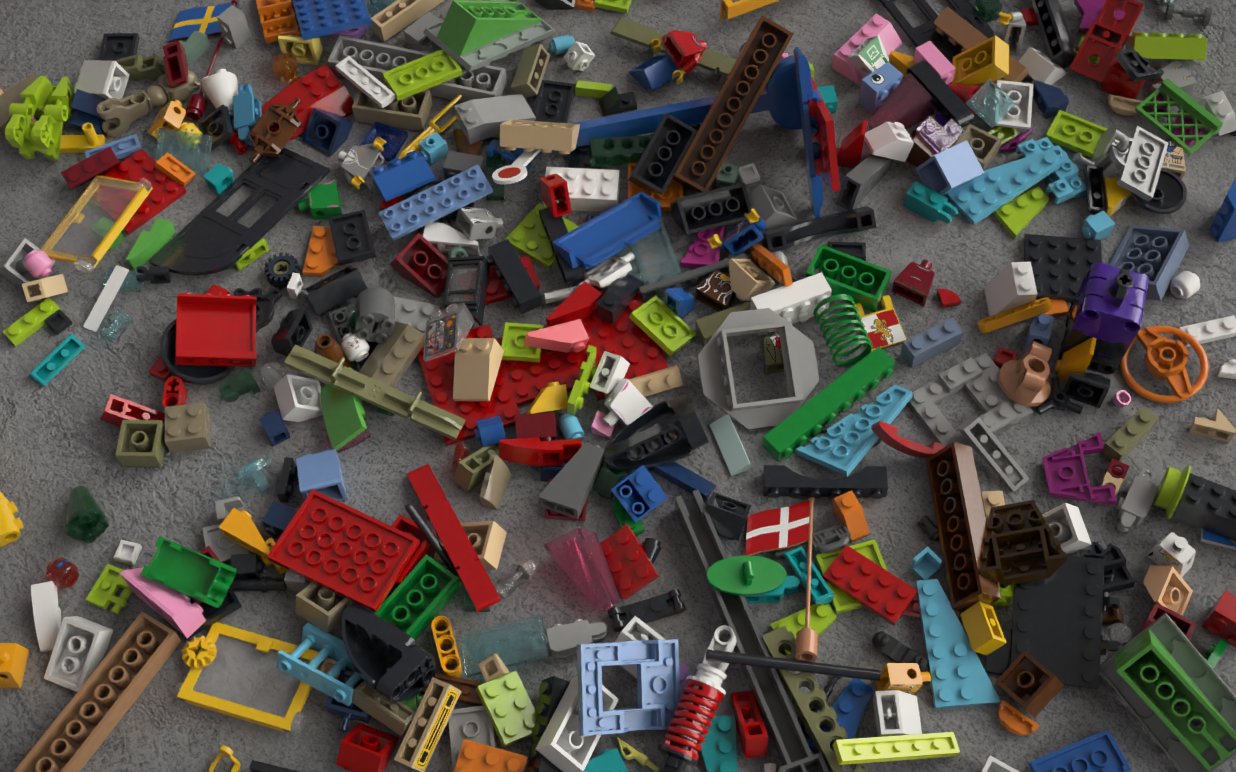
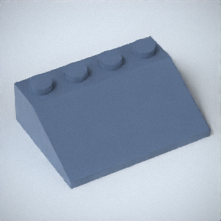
M1130 225L1109 265L1147 275L1149 282L1146 299L1161 301L1189 248L1185 230Z

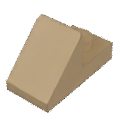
M1217 409L1211 420L1204 417H1195L1189 427V433L1230 443L1236 433V429L1222 412Z

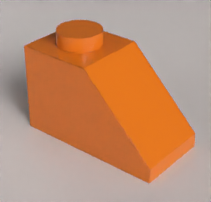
M851 490L834 498L832 511L839 523H844L849 530L851 543L869 535L870 532L862 506L853 491Z

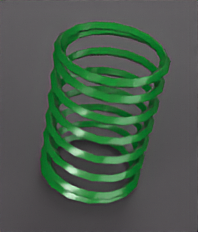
M836 294L818 303L813 314L817 317V323L820 324L821 332H824L823 338L827 340L826 345L830 348L829 353L833 355L832 361L839 365H850L866 357L872 351L873 345L868 338L867 331L864 330L865 326L861 322L862 318L858 314V309L855 307L852 296ZM840 299L850 301V304H839L822 311L820 315L817 313L821 306L831 301ZM846 307L844 310L834 315L823 316L825 313L833 309ZM854 315L853 319L845 320L848 316ZM838 316H843V317H841V318L838 319V320H835V321H832V322H828V321H830V320L833 319V318H836V317H838ZM847 323V324H845L844 326H842V327H840V328L831 330L832 328H834V327H836V326H838V325ZM852 323H857L856 327H849V326H850ZM856 330L860 331L858 335H851ZM846 331H850V332H848V333H846V334H844V335H842V336L835 337V336H837L838 334H841V333L846 332ZM827 333H833L829 338L826 336ZM852 339V340L848 341L847 343L838 345V344H840L841 342H844V341H846V340ZM830 341H836L833 345L830 344ZM864 343L867 344L866 349L856 357L845 361L836 360V356L851 354L862 347ZM859 344L858 346L849 351L839 353L840 351L851 345Z

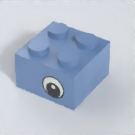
M889 62L885 63L862 79L858 103L872 115L878 111L881 112L887 105L898 100L903 74Z

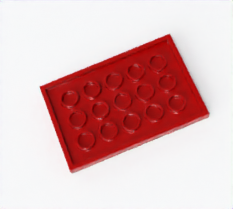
M312 489L267 555V558L283 568L377 612L417 549L420 541L405 532Z

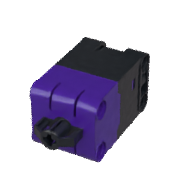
M1102 262L1093 263L1068 310L1065 324L1067 330L1061 343L1059 359L1061 360L1064 352L1094 337L1097 338L1094 354L1087 369L1102 374H1113L1141 328L1149 282L1148 276Z

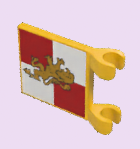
M889 295L882 297L881 305L884 310L864 315L861 303L855 304L858 314L862 318L861 322L865 326L864 330L867 331L868 338L873 345L872 351L878 346L883 349L901 344L907 340Z

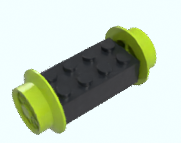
M1190 465L1186 466L1182 471L1169 466L1160 482L1153 505L1165 509L1166 519L1168 520L1173 515L1177 519L1236 541V490L1191 474Z

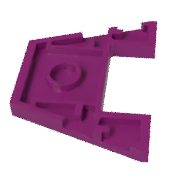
M1100 432L1093 434V437L1085 441H1078L1076 445L1069 448L1064 447L1042 457L1050 497L1117 505L1113 485L1090 486L1083 455L1104 452Z

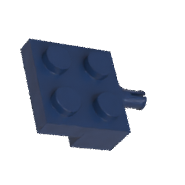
M341 670L338 681L345 684L354 672ZM361 678L353 687V689L359 686L364 680ZM330 696L327 699L325 705L327 712L342 717L338 727L339 731L347 732L350 720L369 723L371 715L355 704L351 703L350 706H347Z

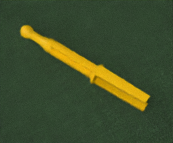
M458 94L429 121L428 127L400 153L399 159L405 157L409 152L419 151V142L435 132L440 135L456 120L455 114L441 128L435 124L462 97L461 94Z

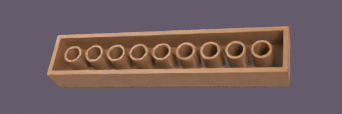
M142 611L14 772H80L182 642L177 633Z

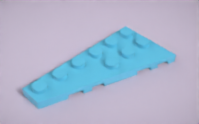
M1050 149L985 170L976 179L945 195L975 225L1063 166L1064 161Z

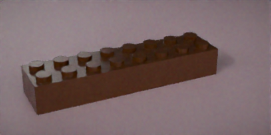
M952 442L928 457L926 464L951 606L954 610L964 612L979 601L990 604L1000 599L1001 595L998 582L980 575V566H982L983 562L982 555L985 551V538L988 534L972 447Z

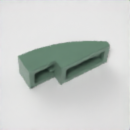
M194 31L186 42L179 40L185 48L188 66L199 59L210 47L207 35L198 31ZM163 60L160 65L162 67L164 74H167Z

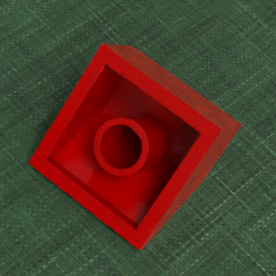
M359 723L341 741L336 765L354 772H384L399 737Z

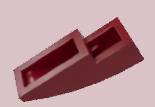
M176 41L163 46L165 55L163 59L169 86L174 87L188 82L187 58L185 48L181 42Z

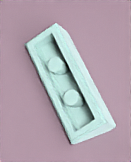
M729 414L709 425L730 475L733 476L750 470V461Z

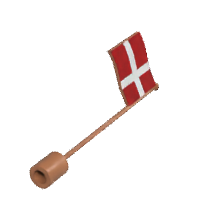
M809 497L807 501L790 507L765 510L748 516L745 556H752L762 552L787 549L808 542L805 628L796 632L795 658L796 660L809 662L817 660L818 633L809 628L813 503L816 502L814 497Z

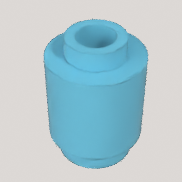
M564 35L552 38L549 43L551 53L554 52L555 55L567 53L569 48L575 43L574 37L572 35Z
M565 414L559 419V427L565 440H582L585 433L576 416Z

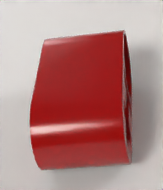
M177 376L169 377L165 382L162 397L164 409L176 404L175 406L186 404L187 389L182 379Z

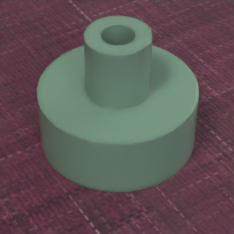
M456 246L450 249L448 258H455L456 256L468 257L465 249Z

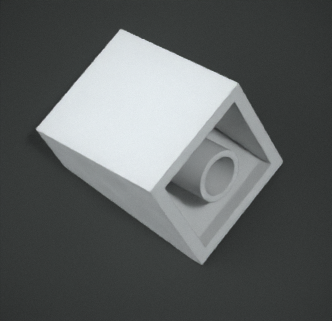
M84 60L79 70L78 81L74 86V93L79 89L105 99H122L129 74L116 61Z
M1031 262L1010 263L984 287L989 316L1035 301L1037 290Z

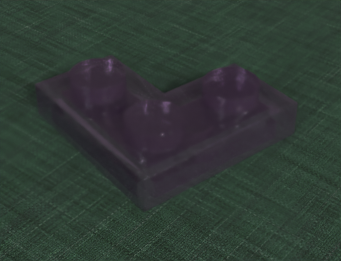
M929 116L916 128V131L937 153L949 149L964 132L952 118L940 128Z

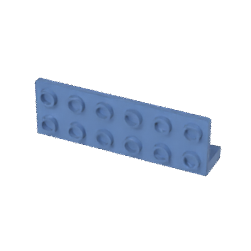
M476 165L379 212V215L392 240H396L492 193L493 189L479 165Z

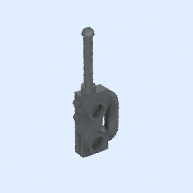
M840 523L812 534V548L815 552L820 551L821 553L836 551L848 545L849 540H851V534L844 523ZM808 542L785 549L780 552L777 551L775 553V557L780 558L784 556V553L794 550L801 546L803 548L808 547Z

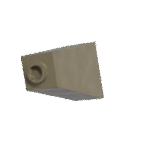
M32 74L0 95V134L5 139V128L11 119L9 114L10 104L23 103L20 93L38 78L35 74Z

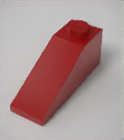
M863 120L842 140L840 148L837 147L838 166L855 168L860 164L867 126L866 120Z
M584 281L546 318L547 327L591 316L594 312H597L596 304L601 299L602 293Z
M110 394L100 420L121 427L122 420H161L165 425V413Z
M752 691L730 693L739 741L745 759L767 756L768 734Z

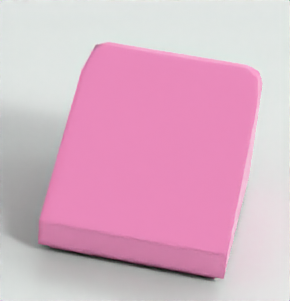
M597 411L591 426L592 434L611 439L616 423L610 427L603 420L606 414Z

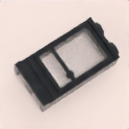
M482 255L448 258L449 265L440 319L456 314V321L459 325L465 326L467 323L466 319H474L479 326H482L490 264Z

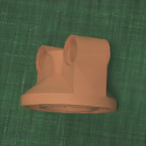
M1032 341L1021 359L1010 360L1003 364L998 372V384L1009 399L1028 407L1039 406L1046 402L1051 394V382L1048 378L1050 368L1047 362L1052 348Z

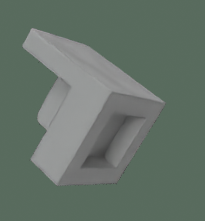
M239 496L215 501L219 523L224 521L233 508L239 511L245 510Z

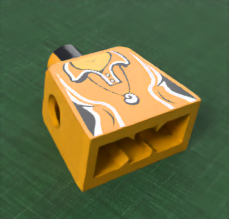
M178 100L170 101L159 111L147 133L162 143L176 132L186 114V110L182 108V103Z
M887 663L880 671V680L875 681L877 691L899 690L913 695L922 685H930L931 676L929 672H920L917 663Z

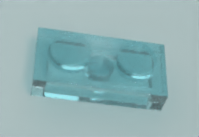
M108 268L102 283L104 287L114 270L112 268ZM129 271L119 290L140 293L144 282H138L136 275H142L143 273Z

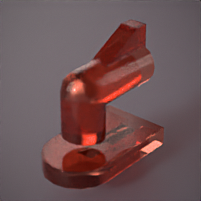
M462 442L456 443L452 465L454 472L458 462L470 455V449H465V444Z

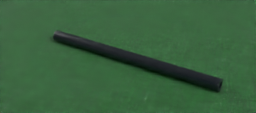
M709 649L706 651L707 661L879 681L881 676L880 670Z

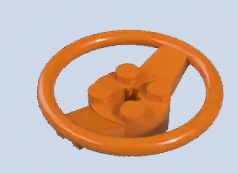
M1163 325L1148 326L1139 330L1119 364L1121 374L1128 386L1138 395L1158 403H1176L1192 397L1203 387L1209 370L1207 355L1194 337L1178 328ZM1158 333L1171 334L1183 339L1197 353L1200 361V374L1192 387L1185 368L1188 357L1186 346L1179 340L1167 339V337H1162ZM1136 341H1139L1147 351L1144 357L1147 369L1158 380L1165 379L1175 395H1159L1149 392L1132 378L1127 365V357Z

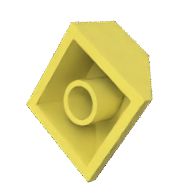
M298 35L278 36L284 62L319 64L323 51L320 38L316 37L303 41V37Z

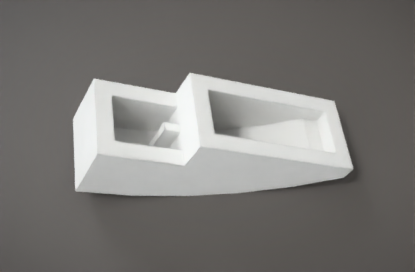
M52 581L31 585L34 622L41 652L53 650L62 624L61 609L58 607L57 586Z

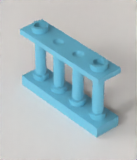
M307 623L303 627L302 643L290 655L282 650L278 652L276 668L327 694L338 702L350 706L353 697V687L361 677L355 672L345 684L334 679L345 666L355 670L348 658L343 640ZM309 647L319 651V654L309 664L298 659ZM327 657L338 661L327 674L316 669Z

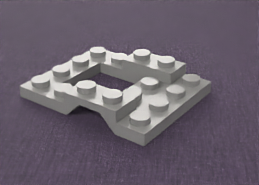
M987 353L975 359L969 358L939 374L938 379L912 392L913 397L907 403L936 442L945 446L952 442H957L972 447L959 431H955L935 405L962 389L968 392L984 414L979 417L992 433L1008 424L1015 425L1033 414V410L1030 407L1014 402L1001 390L998 384V372L1000 370Z

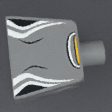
M472 207L458 209L455 223L469 240L493 238L496 229H502L503 227L502 218H495L487 209Z

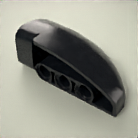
M683 394L669 401L670 406H668L666 401L654 405L649 411L619 431L604 449V456L610 468L614 470H633L641 465H644L645 468L659 466L692 455L691 450L709 443L686 395Z

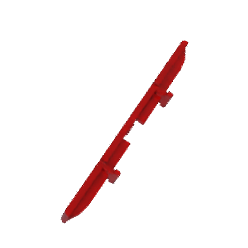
M429 464L406 473L426 511L428 520L431 521L454 568L457 570L460 582L462 581L477 612L500 602L499 594Z

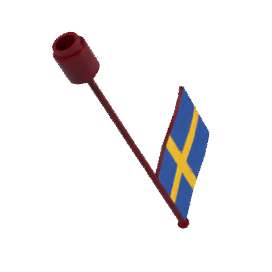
M237 0L217 6L197 7L179 12L169 38V43L188 39L194 31L206 34L207 37L221 34L205 77L210 76L223 40V34L219 29L217 17L231 5L235 7L238 4ZM202 87L199 94L190 96L186 107V116L193 121H198L203 117L207 106V100L203 96L204 90Z

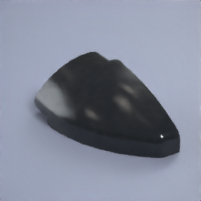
M354 601L343 611L342 637L346 653L351 665L367 685L392 702H400L412 698L429 685L432 677L434 678L436 675L435 661L432 654L417 646V643L411 636Z

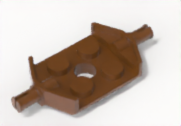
M294 98L290 106L270 105L248 134L255 148V152L249 158L250 162L256 164L262 155L280 157L279 153L296 130L302 127L295 113V110L301 104L299 99ZM272 125L279 126V130L276 132H271L269 129Z

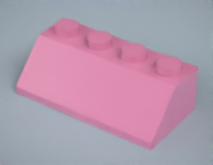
M875 14L834 53L832 69L860 86L862 79L865 77H862L847 57L868 37L879 35L888 58L890 51H896L902 45V42L892 24L878 14Z
M144 567L122 571L120 575L134 594L187 639L206 621L202 615L204 610L196 602L191 604L189 602L190 598L187 595L178 593L176 590L141 576L140 574Z

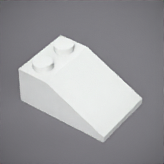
M997 80L993 93V126L1030 130L1033 84Z
M79 616L64 617L44 679L78 692L96 670L106 653L113 630Z

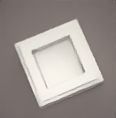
M754 163L739 167L741 183L747 185L760 181V175Z
M298 273L292 274L287 286L290 298L296 300L303 286Z
M121 540L113 558L118 562L135 565L142 546L138 543Z

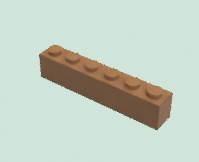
M948 6L933 22L936 26L935 31L941 36H944V34L948 36V41L954 46L958 44L962 47V52L989 39ZM1009 55V73L1002 77L1001 80L1021 82L1029 72L1025 66Z

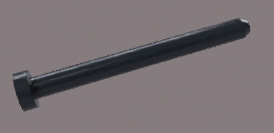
M411 503L406 504L405 510L450 572L458 577L457 570L454 568L446 550Z

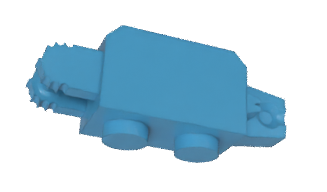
M245 84L240 85L238 95L233 96V127L238 131L239 139L251 146L253 144L248 134L262 116L261 101L253 96L252 86Z

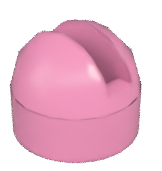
M1124 390L1118 391L1113 397V403L1120 408L1126 407L1131 402L1130 394Z

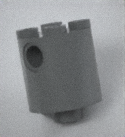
M382 288L366 289L358 295L356 301L355 329L357 337L369 342L386 343L388 338L394 333L395 300L391 293Z

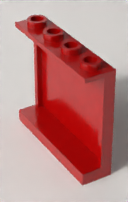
M189 292L177 294L175 365L256 367L257 297L250 295L232 296L230 294L212 295L209 293L201 295Z

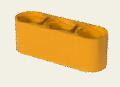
M437 616L432 620L431 628L444 675L459 678L463 673V668L450 621L445 616ZM440 626L447 627L444 631H437ZM445 645L452 646L448 651L442 650ZM451 664L457 665L454 670L447 669Z

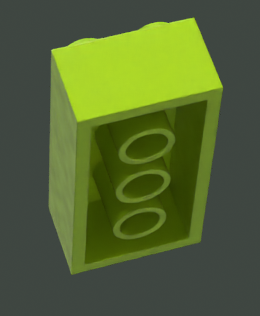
M1132 32V36H1129L1126 41L1125 50L1133 49L1142 57L1149 59L1206 60L1208 38H1202V34H1186V37H1184V34L1168 33V37H1166V33H1150V36H1148V33Z

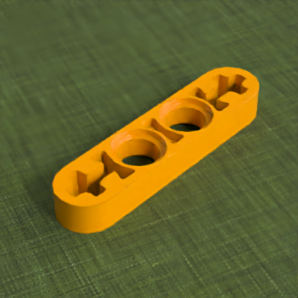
M1048 297L1041 298L983 318L977 322V326L981 333H987L1046 313L1053 307Z

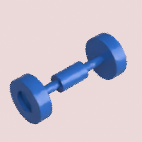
M495 139L491 141L486 151V156L492 158L496 152L502 155V158L512 163L516 160V156L497 149L499 141ZM533 159L526 166L527 172L532 164Z

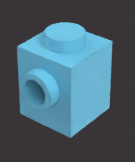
M437 132L419 142V152L431 165L448 154L447 142Z
M1102 211L1095 215H1089L1084 220L1081 231L1088 239L1101 240L1111 235L1115 223L1105 211Z

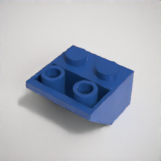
M644 465L637 467L611 489L635 523L668 498Z

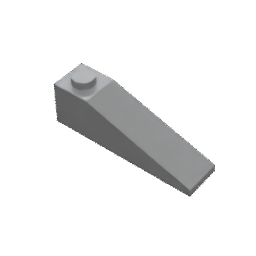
M971 415L957 427L966 441L1013 492L1029 480L1028 476L980 417Z

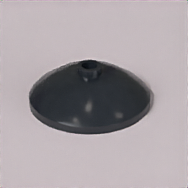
M1161 168L1154 196L1150 201L1131 192L1133 198L1141 207L1157 214L1176 212L1184 205L1187 199V189L1184 182L1175 173Z

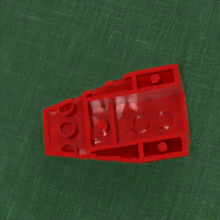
M320 65L291 81L261 107L263 116L271 104L290 106L294 98L301 101L295 113L302 127H299L290 138V140L296 139V136L305 133L313 108L335 113L345 118L353 113L352 106L354 102L344 84L328 66Z

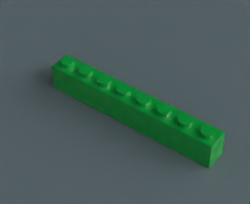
M878 346L763 436L762 446L778 462L783 458L787 459L792 455L794 449L805 445L809 437L812 435L816 436L821 432L823 426L827 423H833L837 415L848 411L856 400H862L866 392L877 388L880 381L884 378L888 379L894 373L895 361Z

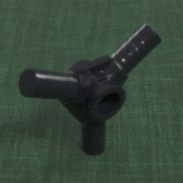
M1051 378L1053 391H1051L1047 403L1036 408V412L1042 415L1050 409H1069L1081 414L1083 407L1070 402L1067 395L1061 391L1059 378Z

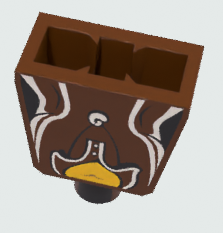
M715 270L695 288V299L718 312L730 308L736 297V293L731 289L729 270L726 274Z

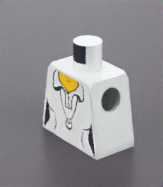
M1170 532L1146 556L1159 566H1173L1178 574L1183 577L1192 567L1196 551L1188 545L1184 537H1178L1175 533Z

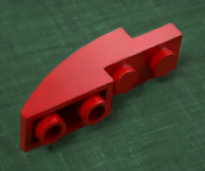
M539 437L499 440V458L525 465L563 466V461H570L582 447V442L580 439L540 441Z

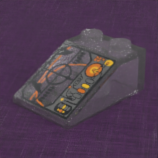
M464 302L460 304L453 303L444 310L437 309L430 314L425 329L423 356L425 362L455 352L460 348L475 322Z

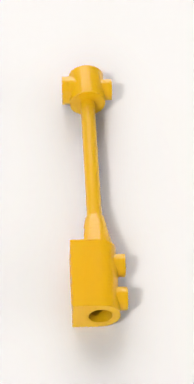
M1 491L0 547H3L19 539L21 536L20 530L24 526L19 517L15 519L14 513L18 512L13 501L9 502Z

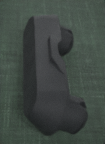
M883 631L873 635V646L883 652L889 659L896 663H917L920 672L927 671L929 664L924 656L906 647Z

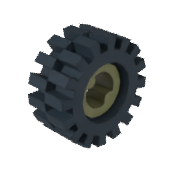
M279 253L278 257L274 254V259L270 257L268 259L269 263H265V274L269 283L273 284L275 288L279 286L280 289H283V286H286L287 289L293 273H298L301 276L298 261L293 255L289 256V253H285V256H283V253ZM281 268L287 269L285 272L279 271Z

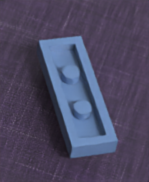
M137 134L84 152L86 158H89L110 146L117 158L121 159L133 155L142 147Z

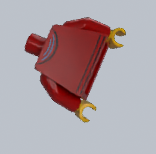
M673 30L662 36L661 40L653 39L651 41V48H653L654 53H659L662 45L678 69L682 68L681 71L676 70L672 74V79L679 76L676 84H680L683 81V75L692 71L701 61V56L706 50L707 44L703 40L699 41L692 32Z

